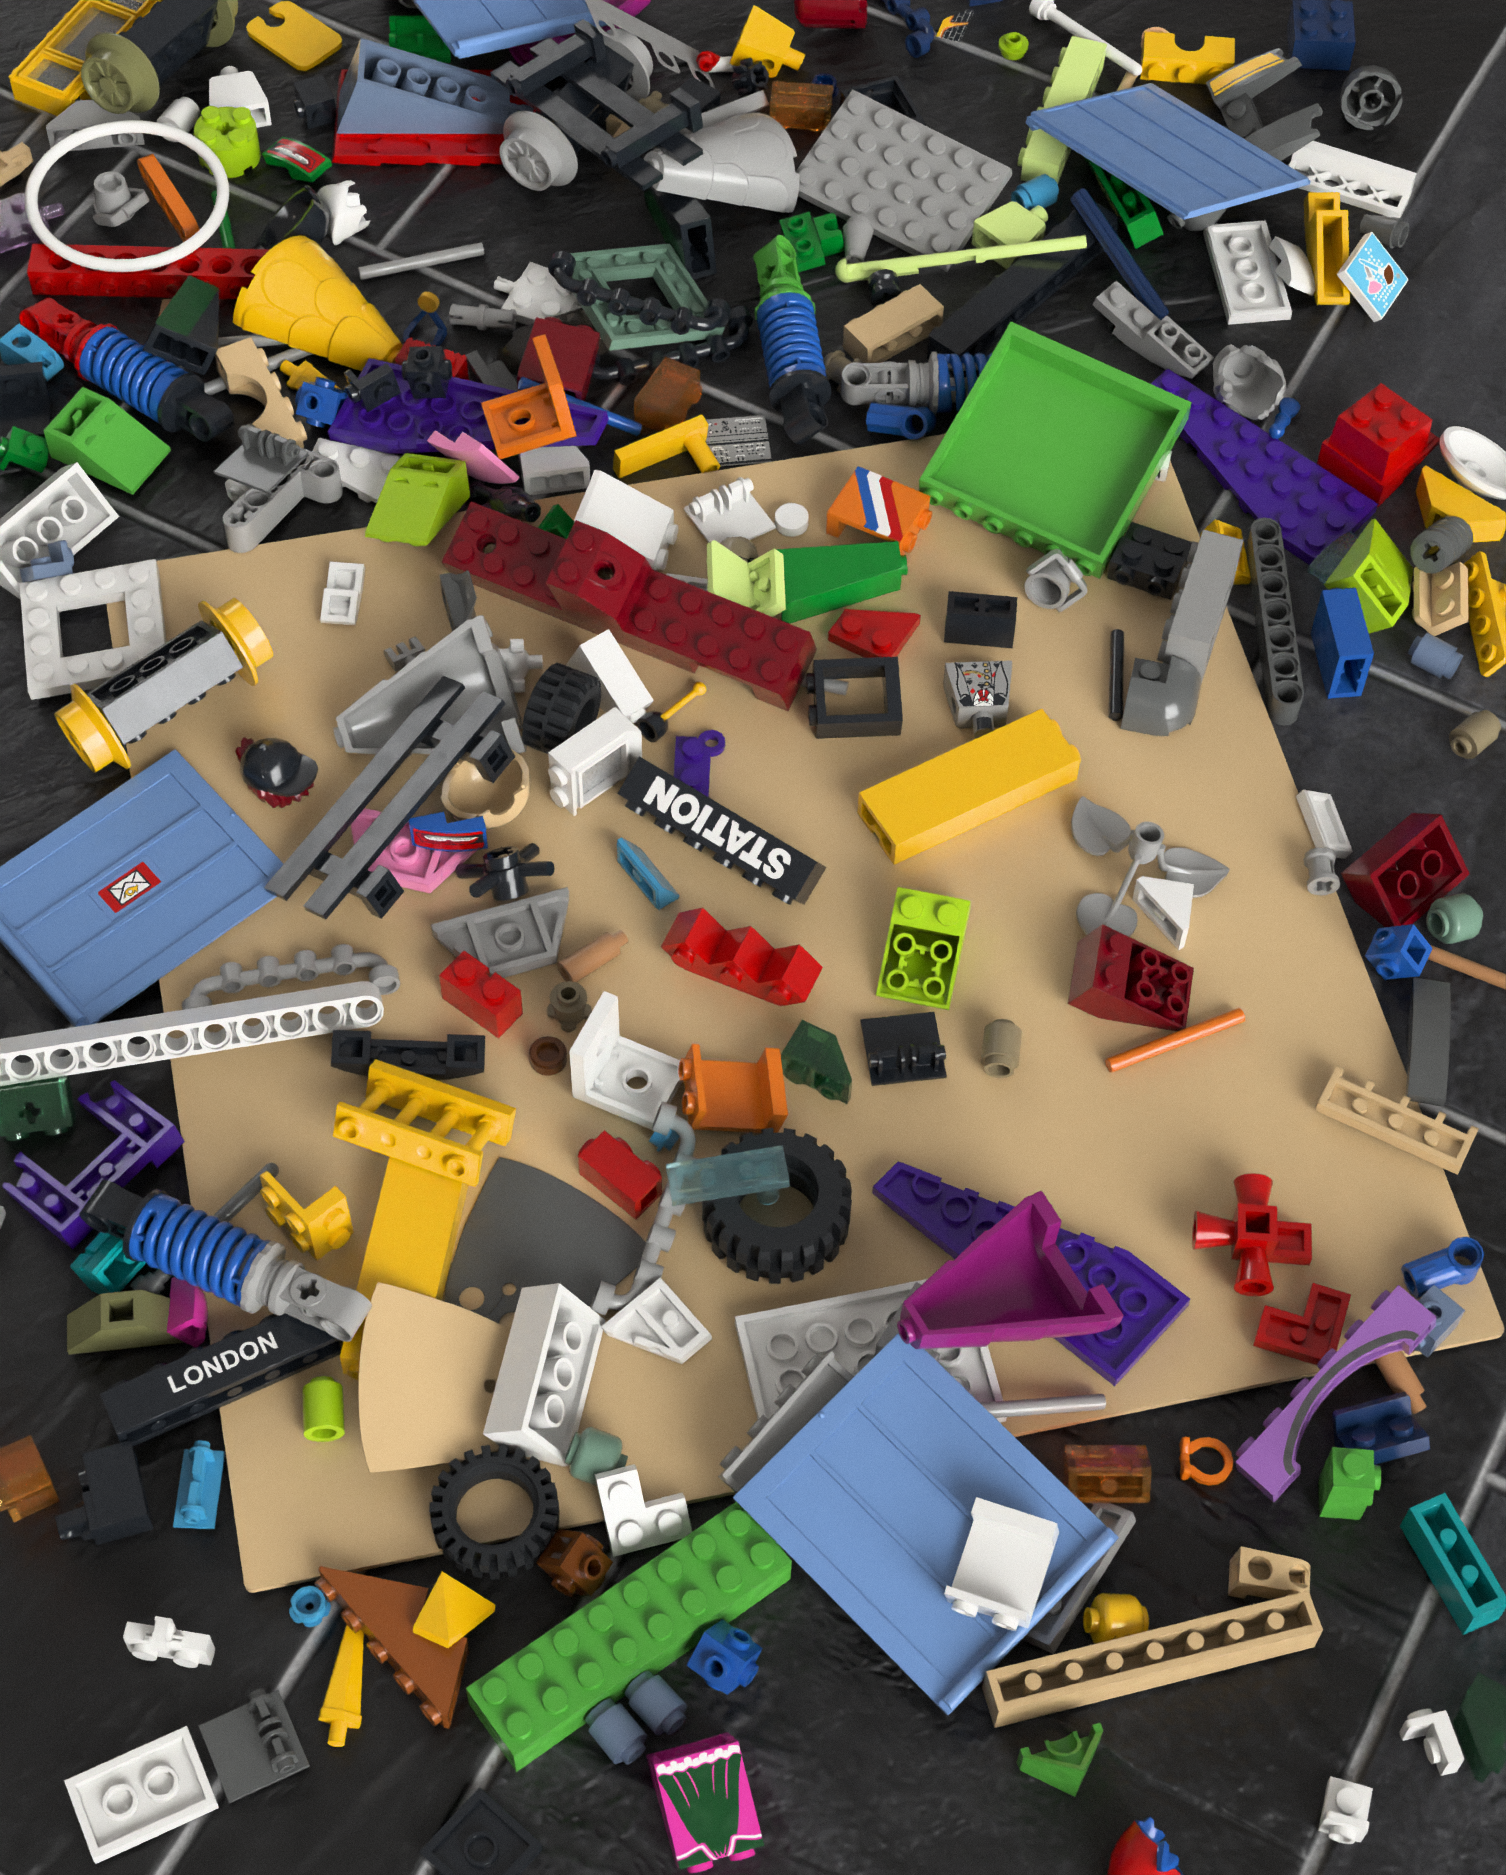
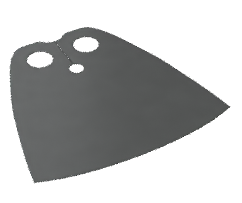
M499 1157L479 1194L461 1234L447 1279L444 1301L464 1308L459 1301L461 1292L466 1288L476 1287L483 1292L485 1296L484 1302L479 1308L470 1311L499 1323L502 1316L516 1311L522 1288L560 1283L587 1306H590L600 1280L617 1285L637 1268L646 1242L617 1215L580 1190L534 1167ZM506 1283L514 1284L516 1286L515 1293L505 1295L502 1292L503 1285Z

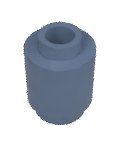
M1426 633L1423 638L1417 636L1408 651V654L1412 656L1411 664L1438 678L1444 676L1451 679L1463 658V655L1457 652L1455 646L1429 633Z
M645 1671L637 1676L627 1687L625 1696L629 1699L628 1705L655 1735H661L664 1732L667 1735H671L685 1722L686 1716L684 1712L686 1711L687 1704L660 1675L654 1676L650 1671Z
M611 1698L606 1699L598 1704L586 1717L585 1722L590 1727L589 1734L614 1764L624 1761L628 1765L639 1758L645 1751L646 1747L643 1743L647 1738V1734L621 1703L616 1704Z

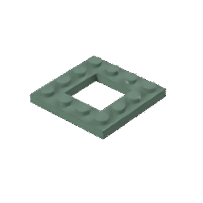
M670 244L570 253L576 260V266L571 276L573 279L582 281L590 278L595 280L599 287L610 290L606 282L653 277L674 310L679 307H686L691 310L693 316L704 318V311L708 301ZM596 300L591 306L581 305L596 331L600 332V337L609 351L705 340L715 335L722 336L725 329L724 326L717 327L711 331H699L690 328L688 333L679 335L672 331L671 322L659 319L654 325H646L640 320V314L628 316L626 313L621 316L612 314L608 309L609 303Z

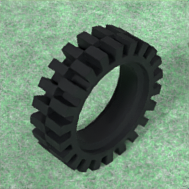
M490 1445L481 1446L482 1454L474 1455L471 1449L464 1452L465 1460L461 1463L457 1458L449 1463L450 1471L448 1473L442 1470L438 1476L439 1486L434 1485L431 1492L432 1502H429V1512L435 1541L438 1548L443 1549L444 1557L449 1562L454 1560L457 1569L464 1573L469 1568L472 1570L473 1577L482 1579L483 1572L490 1573L491 1580L500 1579V1572L508 1571L510 1578L518 1575L517 1568L521 1566L526 1571L534 1567L533 1559L536 1557L540 1558L546 1546L555 1535V1530L559 1528L560 1512L555 1483L551 1482V1475L546 1467L544 1469L540 1468V1461L532 1456L529 1460L526 1459L525 1451L516 1448L514 1454L509 1453L507 1445H499L498 1452H491ZM491 1479L508 1480L519 1485L527 1492L533 1503V1515L524 1532L514 1540L499 1545L481 1544L470 1539L461 1530L456 1519L457 1508L466 1492L476 1484Z

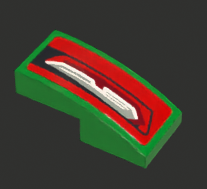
M283 136L262 153L266 164L287 168L291 178L296 180L314 182L332 166L331 160L319 151L300 141Z

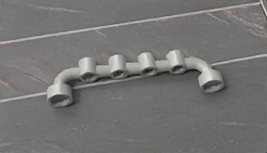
M340 944L332 948L331 957L317 959L313 951L302 950L295 954L294 963L280 965L276 957L265 956L257 961V969L242 971V966L239 963H225L220 967V975L203 979L194 986L190 992V997L182 1002V1010L212 1005L211 999L206 995L213 991L223 990L226 993H237L244 986L260 984L264 987H274L280 984L281 980L298 978L301 981H312L319 974L335 972L338 975H349L356 968L360 967L373 968L369 972V982L379 988L381 995H388L397 991L400 987V979L397 968L388 965L387 961L380 955L371 952L354 953L350 945Z
M663 1101L655 1116L652 1131L667 1136L670 1129L677 1132L681 1140L680 1146L673 1160L670 1175L660 1198L658 1211L648 1233L646 1246L637 1266L630 1291L624 1295L614 1294L616 1285L600 1280L596 1288L590 1308L604 1316L608 1309L622 1310L662 1276L664 1266L656 1264L661 1250L668 1253L672 1246L676 1230L668 1227L673 1214L681 1216L688 1198V1194L680 1192L685 1179L690 1181L694 1179L700 1163V1159L693 1157L696 1142L693 1128L685 1119L675 1115L677 1111L676 1106Z

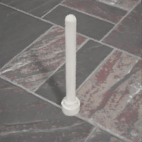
M1054 0L1031 1L1029 13L1037 19H1050L1076 37L1106 43L1105 56L1134 76L1142 73L1143 69L1139 63L1057 10Z

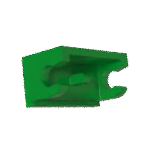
M424 16L389 17L390 47L439 62L451 63L452 52Z

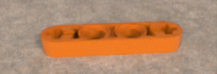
M153 154L137 159L140 174L181 240L183 242L188 240L200 230L193 214Z

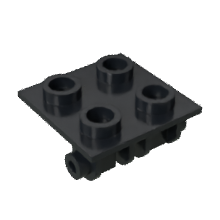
M935 1012L860 1019L872 1086L947 1077L944 1065L946 1051L945 1046L940 1044Z

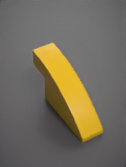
M1308 192L1304 199L1305 241L1307 259L1314 275V297L1316 304L1349 305L1350 291L1337 276V273L1349 257L1348 210H1340V192Z

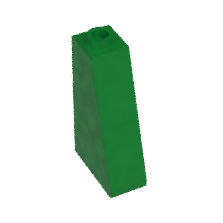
M899 542L776 549L783 554L786 610L781 612V621L791 624L901 590L902 576L907 575L908 566L906 555H900Z

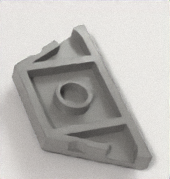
M566 887L431 924L432 934L435 939L456 957L463 951H466L490 969V977L495 972L505 978L557 963L569 904V890Z

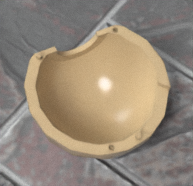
M512 750L515 758L494 783L483 779L474 764L459 759L443 782L442 796L440 798L445 809L458 821L483 816L486 829L499 828L510 823L522 812L530 794L531 776L524 757Z

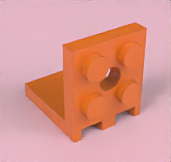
M545 334L532 338L545 383L481 403L500 460L576 436L562 381ZM521 418L530 419L527 423L522 425L514 424L517 420Z

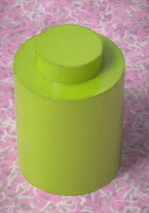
M319 1376L311 1379L310 1383L302 1388L304 1437L316 1442L337 1440L345 1434L343 1386L329 1376Z

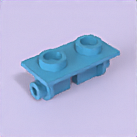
M195 1441L194 1447L184 1449L173 1528L215 1529L225 1451L211 1450L210 1443L207 1441Z

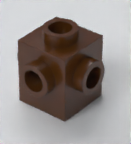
M558 1529L536 1563L553 1579L551 1582L552 1586L562 1594L572 1597L573 1594L592 1597L593 1593L603 1584L605 1575L613 1561L602 1552L603 1545L594 1537L583 1532Z

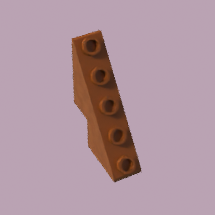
M320 1566V1579L315 1582V1586L322 1591L325 1599L329 1603L334 1599L343 1608L340 1614L354 1633L361 1629L370 1640L366 1645L372 1655L381 1664L387 1660L396 1672L393 1674V1677L400 1688L407 1695L414 1692L423 1702L419 1707L433 1726L440 1723L444 1728L450 1729L469 1655L468 1640L462 1637L452 1646L446 1648L413 1633V1626L429 1597V1589Z

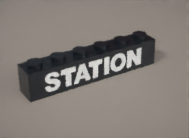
M640 756L617 793L628 800L625 804V807L642 817L646 811L657 817L654 824L670 834H673L675 829L686 835L683 842L700 852L706 846L716 852L712 858L713 860L730 870L736 864L745 870L742 875L743 878L759 887L762 886L763 882H766L775 888L772 895L789 905L792 904L793 900L805 905L827 868Z

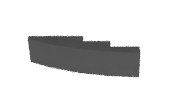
M1413 977L1411 985L1406 1046H1408L1406 1073L1408 1074L1405 1096L1410 1097L1412 1102L1444 1106L1447 1095L1450 1049V983Z

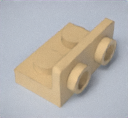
M1457 562L1444 568L1443 571L1430 574L1414 567V581L1412 583L1414 608L1412 609V616L1415 623L1433 636L1467 623L1468 568L1462 562Z

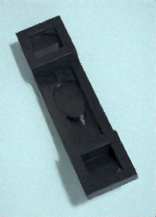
M333 1030L331 1067L353 1074L368 1076L369 1066L377 1059L434 1080L476 1075L484 1072L485 1036L447 1034V1042L371 1039V1031Z

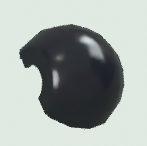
M304 185V188L293 194L274 213L261 235L260 245L264 249H272L281 241L300 235L306 236L320 245L327 235L330 211L309 185Z

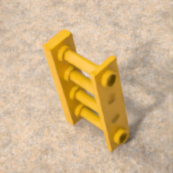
M375 1059L369 1066L366 1099L359 1108L340 1101L336 1107L333 1137L476 1187L479 1182L483 1157L481 1149L487 1141L502 1146L507 1145L512 1136L516 1108ZM381 1104L402 1110L394 1120L375 1114V1111ZM417 1116L437 1123L430 1132L409 1126ZM452 1128L472 1135L466 1145L446 1139L445 1137Z

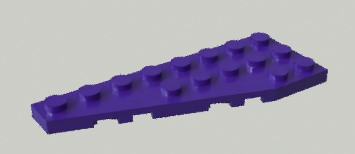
M369 358L358 379L387 363L395 374L401 393L369 412L359 402L354 404L347 396L328 430L329 437L333 441L388 454L439 452L427 441L435 430L454 443L460 434L464 432L483 444L487 449H496L481 403L517 391L452 377L449 380L446 398L414 399L408 381L403 379L402 365ZM568 403L576 436L543 447L596 445L609 421L607 411ZM521 418L517 420L514 424L522 425L527 423L530 419Z
M1166 369L1151 383L1156 387L1192 402L1189 418L1180 433L1182 439L1194 446L1198 451L1197 457L1223 488L1231 490L1239 500L1238 506L1245 514L1249 512L1255 520L1264 517L1275 520L1281 527L1284 549L1313 568H1319L1376 512L1378 503L1280 440L1271 438L1269 433L1171 370Z
M898 1161L873 1186L872 1194L954 1259L985 1230H990L1015 1207L1000 1200L997 1204L979 1197V1192L969 1188L961 1190L941 1182L942 1178ZM1060 1228L1055 1244L1087 1293L1089 1289L1103 1284L1124 1316L1119 1325L1107 1331L1082 1336L1056 1337L1054 1339L1113 1386H1116L1189 1306L1190 1298L1128 1250L1115 1246L1113 1249L1095 1242V1237L1082 1232L1080 1235Z

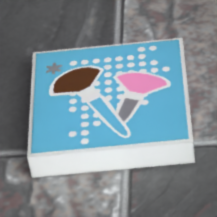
M1373 232L1367 233L1362 237L1337 273V276L1373 322L1384 317L1409 280Z

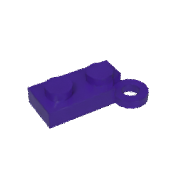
M706 730L699 735L698 739L697 737L676 736L674 777L709 797L711 757L718 756L724 751L726 745L723 734L716 730ZM715 740L718 744L714 747H708L705 742Z

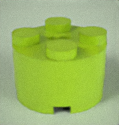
M205 107L201 112L202 116L195 123V137L205 143L216 154L228 178L244 175V170L250 166L254 169L260 161L261 152L256 122L251 116V111L246 107ZM198 155L201 166H205L209 169V173L213 175L208 164Z

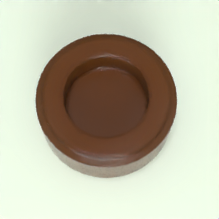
M551 1036L537 1039L529 1049L530 1065L535 1072L541 1075L550 1076L561 1072L567 1063V1050L564 1043L558 1038Z

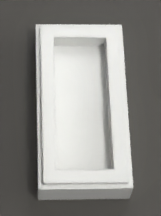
M1303 789L1296 798L1315 848H1330L1336 853V858H1347L1353 851L1331 794Z

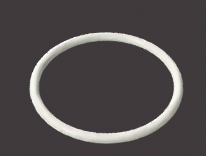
M143 120L106 122L69 135L42 156L32 170L25 190L26 215L38 238L54 253L72 263L107 272L149 270L173 263L189 255L214 234L225 216L229 202V182L225 169L216 154L205 143L179 128ZM146 133L166 137L189 147L208 164L216 182V202L210 217L203 227L188 240L167 251L134 259H108L88 255L74 250L58 240L47 229L39 213V187L47 171L61 156L87 141L108 135Z

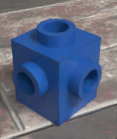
M316 377L314 382H303L302 386L298 389L295 398L297 405L296 414L307 417L306 423L318 427H325L326 424L332 425L348 395L345 390L335 388L336 382Z
M1414 924L1378 928L1365 957L1384 980L1420 976L1433 948Z
M722 1619L704 1632L687 1666L702 1676L711 1688L728 1695L738 1686L746 1687L753 1680L759 1670V1666L755 1662L763 1648L753 1642L747 1632L734 1628Z

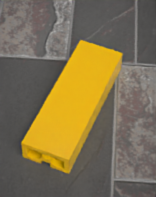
M1039 709L859 792L857 813L870 832L876 833L880 839L879 845L893 865L1077 780L1079 763L1081 762L1080 754L1073 744L1069 745L1063 737L1058 723L1054 719H1050L1043 709Z
M389 1157L356 1291L371 1301L376 1285L380 1282L442 1301L468 1184ZM366 1317L352 1340L349 1342L343 1341L340 1353L343 1374H347L355 1380L359 1378L360 1351Z

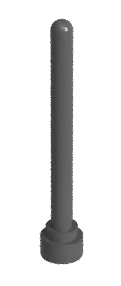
M275 1163L266 1164L213 1216L219 1217L221 1222H229L263 1188L260 1175L268 1171L275 1178L279 1173L278 1166ZM158 1268L153 1274L151 1272H148L145 1276L140 1274L129 1287L131 1290H144L161 1295L160 1293L165 1289L164 1284L173 1275L165 1274Z

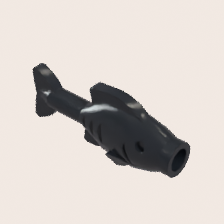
M478 479L469 485V499L479 497L489 501L482 505L519 521L535 522L541 514L540 505L535 503L533 498L527 492H524L521 487L504 485L501 489L495 490L488 487L487 482Z

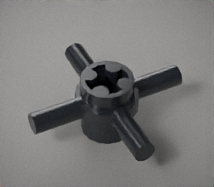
M530 843L520 851L515 846L501 847L489 851L483 856L484 863L460 864L456 868V874L460 879L480 878L469 887V892L473 897L479 898L491 889L495 900L504 901L520 897L529 891L526 877L551 876L555 868L552 861L529 862L540 853L539 847L535 843Z

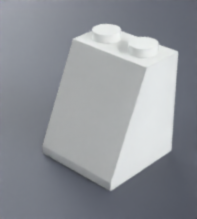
M594 470L574 523L577 520L608 532L645 556L653 570L658 572L659 569L664 570L669 555L667 548L669 544H675L678 534V525L674 524V510L610 475Z

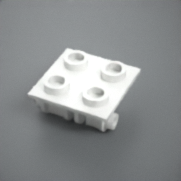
M739 477L735 482L728 484V488L725 485H721L719 492L717 489H712L706 495L696 496L693 498V502L684 507V511L708 543L713 540L721 543L727 537L739 536L751 540L776 529L774 523L751 495L750 491L754 487L749 478L743 479Z

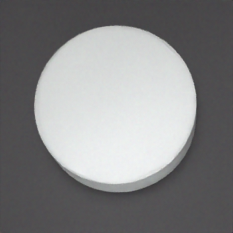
M787 503L776 510L775 526L779 533L794 537L803 534L808 528L809 514L802 505Z

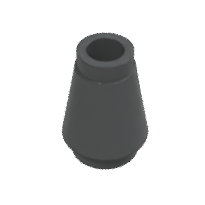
M1366 214L1360 224V233L1367 234L1373 232L1380 243L1391 249L1395 246L1401 248L1409 234V223L1404 222L1403 218Z

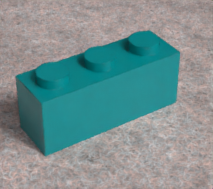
M1446 1493L1409 1508L1400 1528L1462 1635L1498 1620L1506 1609V1594Z

